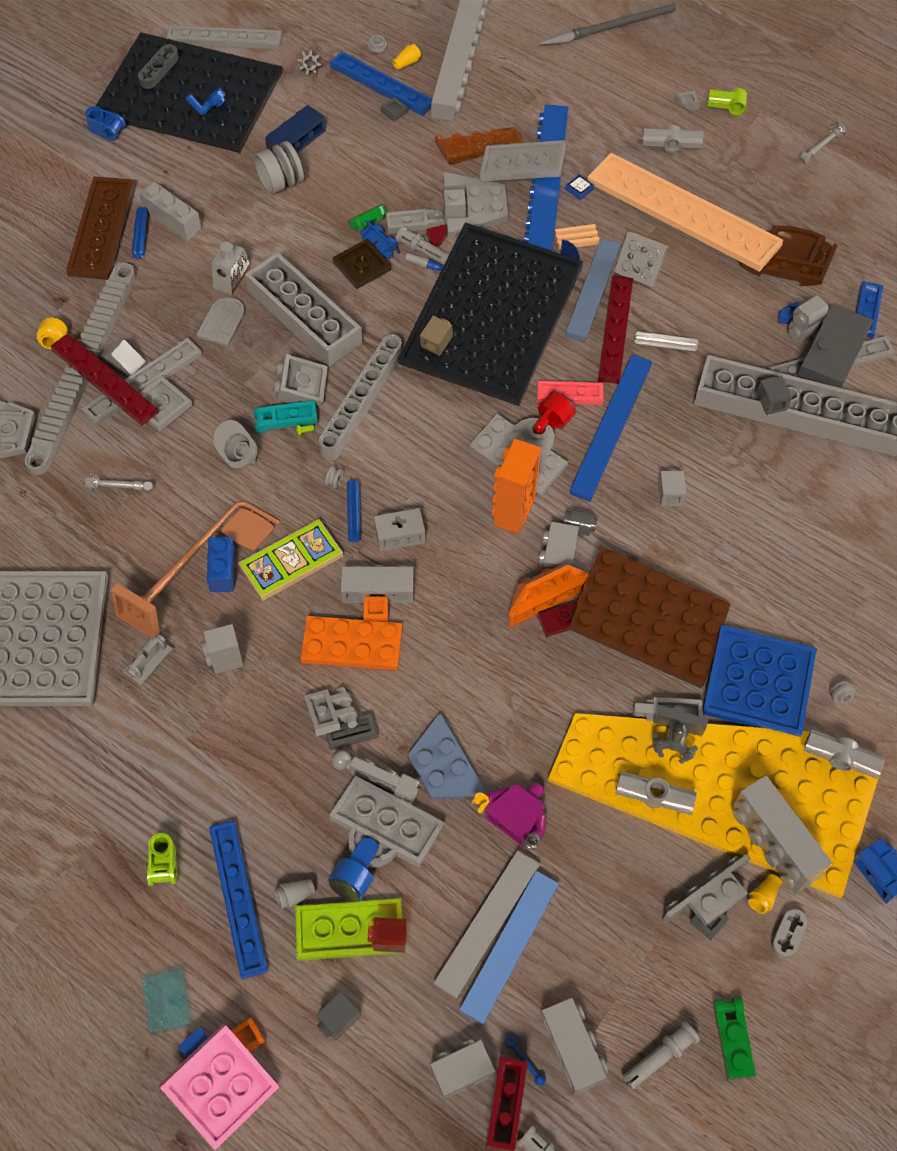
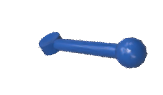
M512 1035L507 1036L505 1039L506 1046L513 1048L522 1061L528 1062L527 1068L535 1077V1083L539 1086L544 1085L546 1082L545 1077L536 1071L516 1045V1038Z

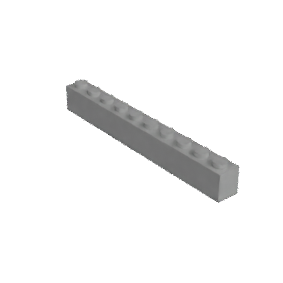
M460 0L431 103V118L455 121L456 113H460V99H464V86H467L469 78L467 72H471V59L475 58L476 47L474 46H478V32L481 33L483 25L481 19H485V7H488L489 0Z

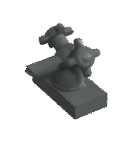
M659 705L653 723L669 728L666 739L661 740L658 738L657 733L653 734L652 745L654 751L658 753L659 757H664L662 751L664 749L678 751L683 756L679 760L681 764L693 759L698 746L695 745L689 748L685 744L687 735L690 733L702 737L706 730L708 719Z

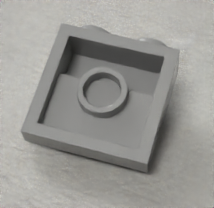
M286 354L282 362L278 361L275 374L279 375V379L275 380L272 392L276 393V400L287 403L315 400V405L321 406L324 398L328 366Z

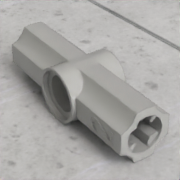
M669 125L664 129L643 128L642 146L664 147L668 152H676L680 148L702 149L704 132L681 130L677 125Z
M813 729L809 732L803 750L828 760L830 765L842 771H850L852 769L875 779H878L885 763V757L859 748L858 743L852 739L845 737L836 739Z
M621 771L615 794L642 801L650 808L663 807L691 815L697 792L669 785L661 778L648 779ZM650 790H658L662 796L655 797L651 794Z

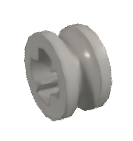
M331 466L326 475L325 485H333V488L338 489L343 478V469L336 470L335 467Z

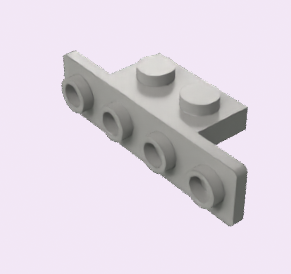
M748 854L742 858L736 856L726 864L727 869L720 873L718 870L713 872L706 879L708 883L701 888L698 885L694 886L686 893L687 898L679 903L676 900L665 909L667 913L663 921L668 924L690 907L702 923L707 926L744 899L748 892L734 877V874L747 865L750 860Z

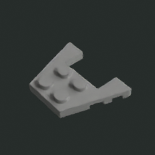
M444 172V189L463 188L466 191L468 218H447L448 238L456 237V234L460 233L465 222L486 228L508 221L505 184L481 181V179Z
M0 401V459L27 453L36 417L34 411L10 402L7 404Z

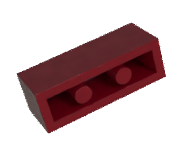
M504 1057L499 1059L486 1151H515L528 1062Z

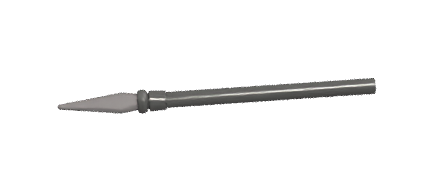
M673 3L588 27L563 30L540 42L539 45L569 43L572 40H577L592 33L676 11V6Z

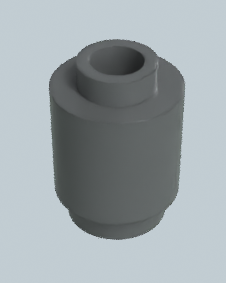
M572 509V511L566 510L563 524L579 526L578 534L590 536V532H595L598 519L593 518L594 513Z

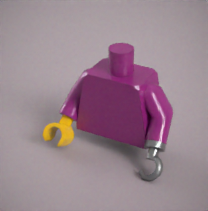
M532 782L527 790L515 784L511 788L503 787L486 794L476 793L470 802L471 805L476 803L480 806L477 810L478 813H482L488 807L485 811V819L523 848L525 847L529 850L537 849V844L545 835L547 818L543 812L545 805L538 800L545 790L537 782Z

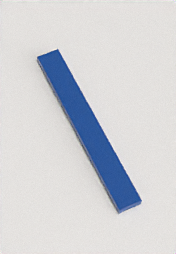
M634 355L631 356L570 489V495L591 502L652 367V361Z

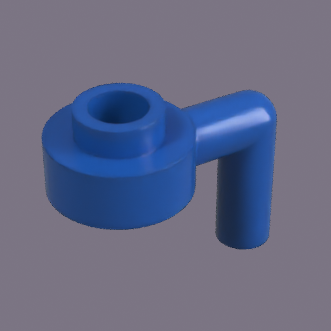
M220 87L209 95L203 105L191 93L185 100L200 115H205L212 107H219L226 100L224 98L226 93Z

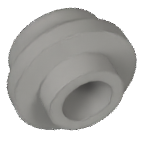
M381 35L372 36L368 42V49L374 53L384 52L387 48V42Z
M847 681L839 682L831 689L833 701L842 704L851 701L856 692L855 687Z

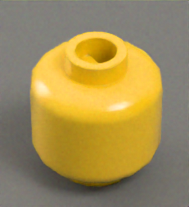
M53 317L42 320L37 331L38 343L44 348L52 350L51 345L68 333L66 324Z

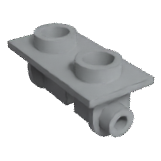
M161 635L153 636L122 672L142 685L173 648L164 643L165 639Z

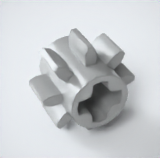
M309 50L308 54L301 51V59H296L301 65L298 67V70L304 68L306 75L309 74V70L316 73L315 67L321 66L316 60L319 55L313 56L312 50ZM310 57V60L313 61L312 65H309L307 68V64L304 63V60H308V58Z

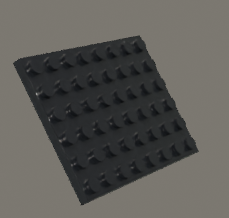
M140 32L96 106L120 115L125 120L126 125L241 153L283 70L282 66ZM167 44L176 46L179 59L155 87L150 89L141 87L138 73L162 46ZM156 65V66H154V68H161V67H163V65ZM220 87L226 93L224 96L226 100L219 107H212L205 115H200L185 100L191 93L203 105L209 95Z
M465 222L398 358V364L520 406L582 269L583 261ZM433 316L449 321L453 330V337L440 356L422 348L420 342V334Z

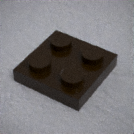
M368 239L332 257L334 265L356 290L391 271L390 263Z

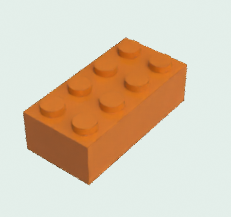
M514 439L511 447H506L503 454L504 462L502 466H497L494 474L496 481L493 487L495 494L492 500L494 507L491 513L494 516V526L520 534L536 498L541 447Z

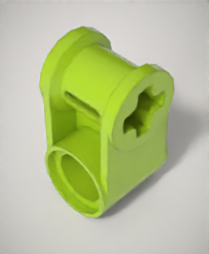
M157 833L149 840L147 881L149 886H154L155 883L170 882L171 885H176L177 883L176 846L170 836L165 833ZM160 844H169L166 851L156 852Z

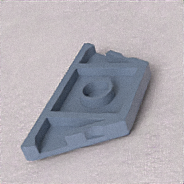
M441 714L438 715L408 754V760L431 800H444L446 798L463 800L464 797H474L476 793L486 794L484 787Z

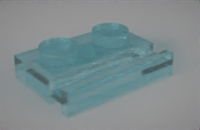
M182 970L142 979L151 1035L191 1026Z

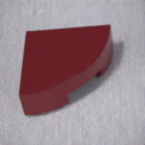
M446 224L426 229V235L430 244L436 247L441 245L447 236Z

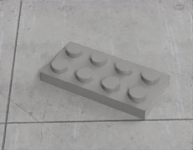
M565 141L486 146L480 172L481 181L560 177L566 148Z

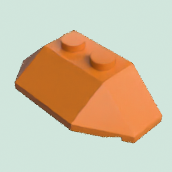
M558 565L552 569H544L533 578L523 579L517 585L508 613V627L511 628L538 615V613L544 612L581 594L589 573L570 565Z

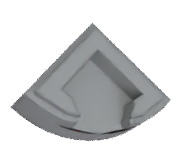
M695 91L676 94L675 100L682 107L691 110L700 109L701 104Z

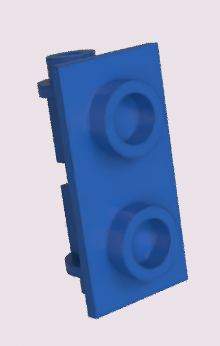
M366 220L369 227L367 229L364 228L360 232L361 238L363 240L368 239L373 246L378 242L375 248L385 259H390L394 251L400 254L396 248L398 243L390 235L385 237L383 235L384 230L377 223L372 225Z

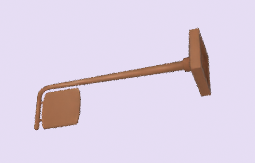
M243 501L235 503L144 596L139 597L116 583L111 589L116 617L150 638L156 637L160 631L156 606L151 604L152 600L237 507L245 506L251 509V511L241 508L221 529V532L226 537H232L235 543L252 551H255L274 530V526L270 521L279 524V520L250 503Z

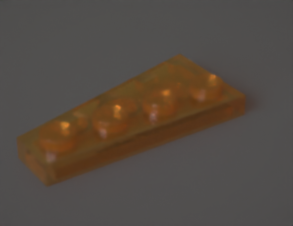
M516 127L492 129L487 134L475 131L471 132L472 135L460 136V133L451 134V138H442V135L435 136V143L449 165L484 156L486 146L523 143V137Z

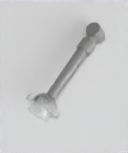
M838 121L830 126L831 134L814 147H811L807 152H803L800 155V159L807 163L818 150L834 137L840 140L847 136L846 126Z
M90 472V475L85 477V488L89 489V492L92 493L96 492L100 486L133 488L134 490L145 489L147 491H151L154 488L153 483L149 481L100 480L94 472Z

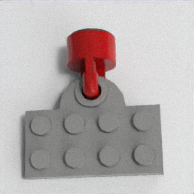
M550 392L538 406L540 418H527L513 425L496 414L469 445L471 451L496 468L498 465L502 466L504 451L507 446L511 447L514 439L541 447L536 496L539 498L542 497L568 466L566 460L552 451L555 442L554 430L556 428L563 429L574 417L576 411L573 403L559 392Z

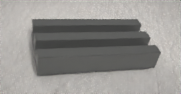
M372 712L357 716V724L369 721L367 725L349 728L333 734L327 733L326 738L330 751L378 738ZM344 721L339 722L340 729L348 727Z

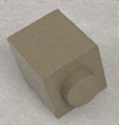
M433 316L420 334L421 347L440 356L453 337L450 322Z

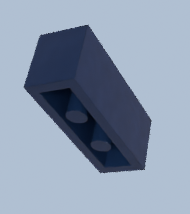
M305 106L265 137L267 149L273 153L272 148L274 145L280 146L281 142L288 141L296 153L300 152L326 131L325 117L310 106Z

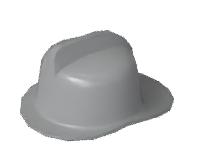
M233 420L224 421L218 425L213 436L214 446L226 463L236 469L249 464H255L258 448L245 428Z

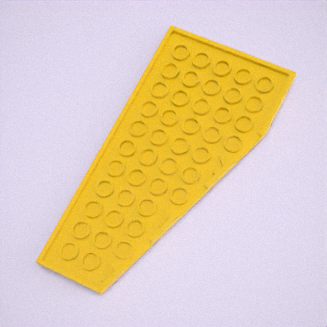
M575 713L549 775L548 782L732 856L742 858L748 854L750 863L779 874L775 867L772 868L767 863L764 852L759 845H754L750 840L749 832L745 826L736 821L732 810L736 799L743 789L767 776L832 861L831 866L823 876L811 884L810 887L837 898L843 896L878 779L852 769L850 771L836 769L830 765L828 760L803 751L809 731H803L802 736L798 737L767 728L707 724L702 737L688 733L685 744L689 748L697 745L698 750L693 759L681 764L679 760L683 756L678 751L664 749L662 750L664 757H659L658 753L653 749V734L657 733L658 738L661 740L666 739L669 727L642 718ZM621 771L648 779L661 778L669 785L697 792L692 814L688 815L663 807L650 808L642 801L615 794ZM650 790L653 796H662L658 790Z

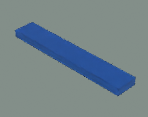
M342 51L330 61L331 68L389 99L397 98L408 109L421 116H424L431 109L432 98Z
M235 821L211 826L209 830L240 977L243 980L268 973Z

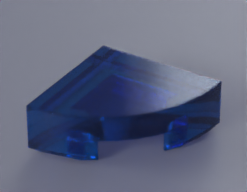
M562 239L560 254L580 260L577 248L571 242Z

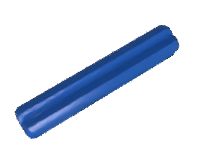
M138 207L136 210L132 244V257L135 259H142L144 257L148 222V209L146 207Z
M357 480L347 481L349 542H359L361 540L359 482Z

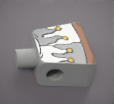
M223 242L220 245V250L212 261L213 289L233 295L250 268L244 248L230 242Z

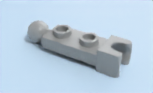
M337 751L332 756V765L337 770L349 769L351 775H356L394 794L397 798L411 805L413 804L419 792L417 787L419 781L405 774H402L400 778L396 772L387 768L382 770L366 758L358 759L354 757L352 760L346 751Z

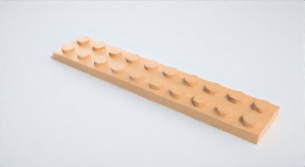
M610 153L588 176V180L595 187L759 272L783 244V239L613 153Z

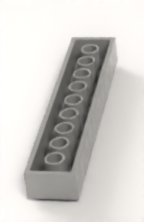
M707 355L694 405L897 456V402ZM783 376L792 395L788 410L766 415L757 396L760 382L767 377Z

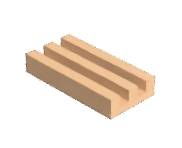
M595 224L555 229V238L559 250L599 245L600 239Z

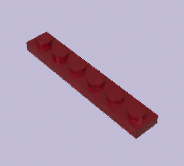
M612 275L598 382L619 384L633 285V278Z
M68 333L51 345L52 351L141 426L158 414V409L155 405Z

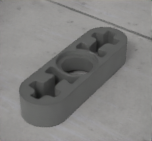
M171 44L162 46L138 73L141 87L146 89L155 87L179 59L176 46ZM156 65H163L161 68H154Z

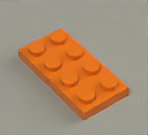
M307 616L301 663L398 671L402 623Z

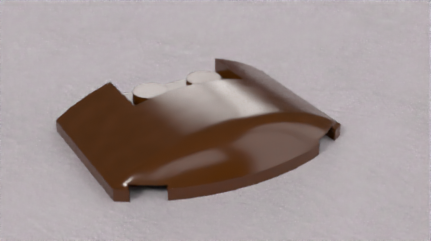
M777 225L772 226V230H767V232L783 239V244L760 272L740 262L741 267L759 277L761 274L801 282V286L820 285L823 283L838 245L834 243L832 247L825 241V236L807 229Z

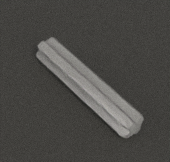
M636 331L634 337L635 344L687 351H697L698 339L642 331Z

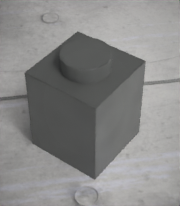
M783 376L767 377L761 380L757 396L766 415L788 410L792 395Z
M340 992L316 1014L319 1022L317 1028L326 1038L331 1035L337 1041L360 1019V1013Z

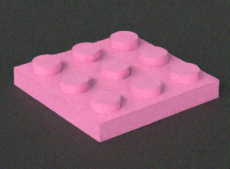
M224 1023L158 1085L214 1150L279 1088L276 1082Z

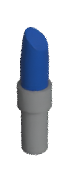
M409 252L405 258L406 261L426 269L429 268L441 272L443 265L429 258L420 257Z

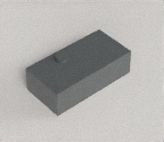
M832 304L801 366L798 378L842 388L874 320Z

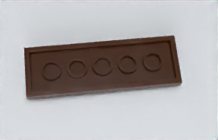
M93 176L66 272L68 276L109 279L134 191V180Z

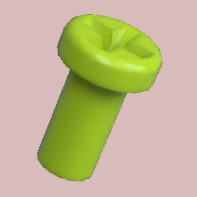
M296 425L297 435L301 436L302 433L314 431V426Z

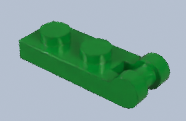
M735 997L732 998V1001H723V999L713 1000L727 1080L755 1077L756 1071L742 998ZM733 1012L735 1020H726L725 1013Z

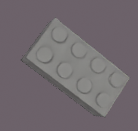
M764 776L740 792L732 807L733 816L739 824L745 826L753 844L759 845L762 849L767 863L772 868L775 867L779 872L783 885L788 890H792L796 895L819 880L831 866L832 861L769 778Z

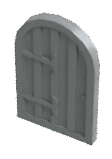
M231 297L217 300L211 306L196 334L197 338L229 347L244 318L243 304Z

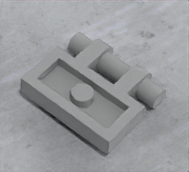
M338 688L336 694L331 696L328 689L304 696L316 737L341 730L339 722L344 721L349 728L357 726V713L351 707L352 699L345 688ZM339 706L342 709L335 711L334 707Z

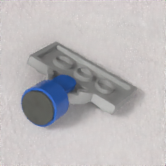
M355 775L329 815L330 821L350 831L348 834V847L351 853L349 859L341 858L328 877L330 888L348 901H361L373 882V876L367 870L368 867H382L398 856L420 868L443 830L445 822Z

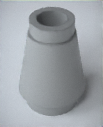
M311 879L279 884V887L274 889V895L280 909H290L315 894V888Z

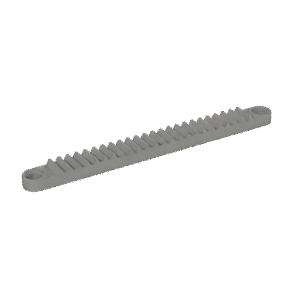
M120 263L114 267L109 279L106 280V286H103V292L99 294L100 299H97L96 306L93 307V313H90L87 326H84V333L82 332L81 339H78V342L97 358L102 354L135 282L136 275L131 264ZM122 272L130 273L127 277L119 276ZM69 365L65 367V373H62V380H59V386L55 388V395L52 394V401L48 403L49 408L45 409V416H42V423L38 424L39 429L35 431V438L32 437V444L25 457V465L33 475L44 474L50 468L88 384V381ZM36 459L43 460L40 466L35 467L31 465Z

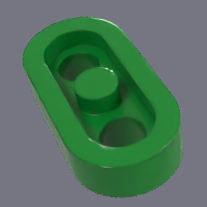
M381 204L349 219L350 228H355L356 231L367 227L366 220H373V222L385 218L386 208L384 204Z

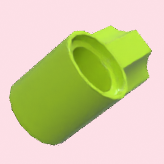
M741 88L733 89L731 92L709 90L707 107L728 109L732 115H741L746 110L747 92Z

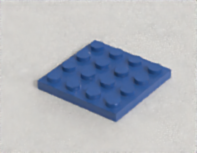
M721 625L704 701L703 715L801 737L817 648Z

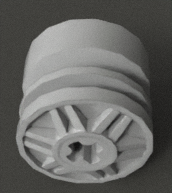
M288 141L281 142L280 146L274 145L272 148L273 153L269 149H265L254 154L253 159L257 174L269 194H275L284 190L285 183L288 186H293L295 183L303 182L304 172L300 159Z

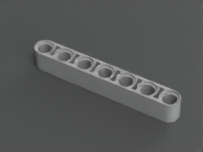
M390 334L383 338L320 435V452L325 460L332 461L340 456L398 365V358L402 352V341L399 336Z

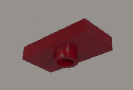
M578 601L538 613L537 618L545 637L569 630L568 626Z

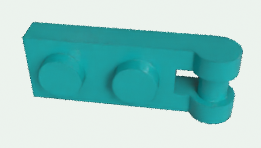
M315 400L259 407L253 411L254 418L257 420L255 430L258 433H266L272 429L295 427L299 424L300 426L318 424Z

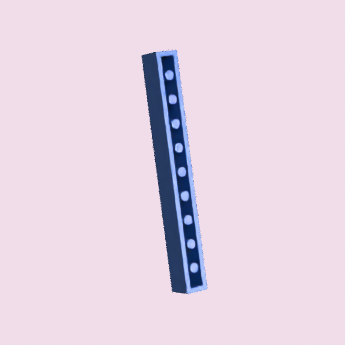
M545 104L544 113L540 112L539 125H542V127H538L537 139L541 140L536 142L565 141L568 106ZM561 175L560 177L532 178L531 183H534L535 186L530 188V198L533 201H529L528 214H531V217H527L526 229L529 230V233L525 232L524 242L551 251L553 248Z

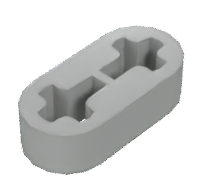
M792 909L787 911L780 921L771 944L773 954L779 959L786 960L791 958L799 947L807 927V917L800 910ZM795 917L798 919V925L793 930V932L789 931V928L791 926V922L789 920ZM788 937L790 939L787 947L790 949L783 952L781 951V945L778 943H782Z

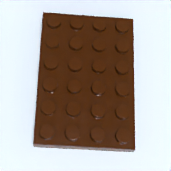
M600 546L568 629L698 688H702L715 654L720 627L725 623L731 604Z

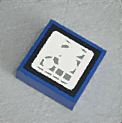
M579 174L566 184L565 190L581 200L594 190V184Z

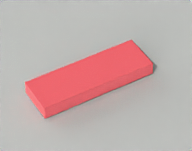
M537 381V403H541L550 392H559L566 396L573 404L603 405V383Z

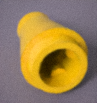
M415 44L407 45L392 60V63L399 71L406 66L418 62L421 52Z
M769 874L749 894V906L760 914H766L767 911H771L779 888L782 885L781 879L774 874Z

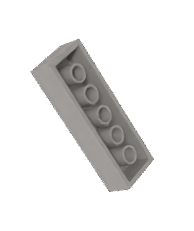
M278 252L245 274L247 291L329 367L362 344L361 327Z

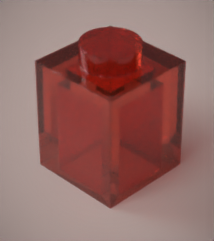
M374 917V926L368 927V942H372L373 951L405 953L407 919Z

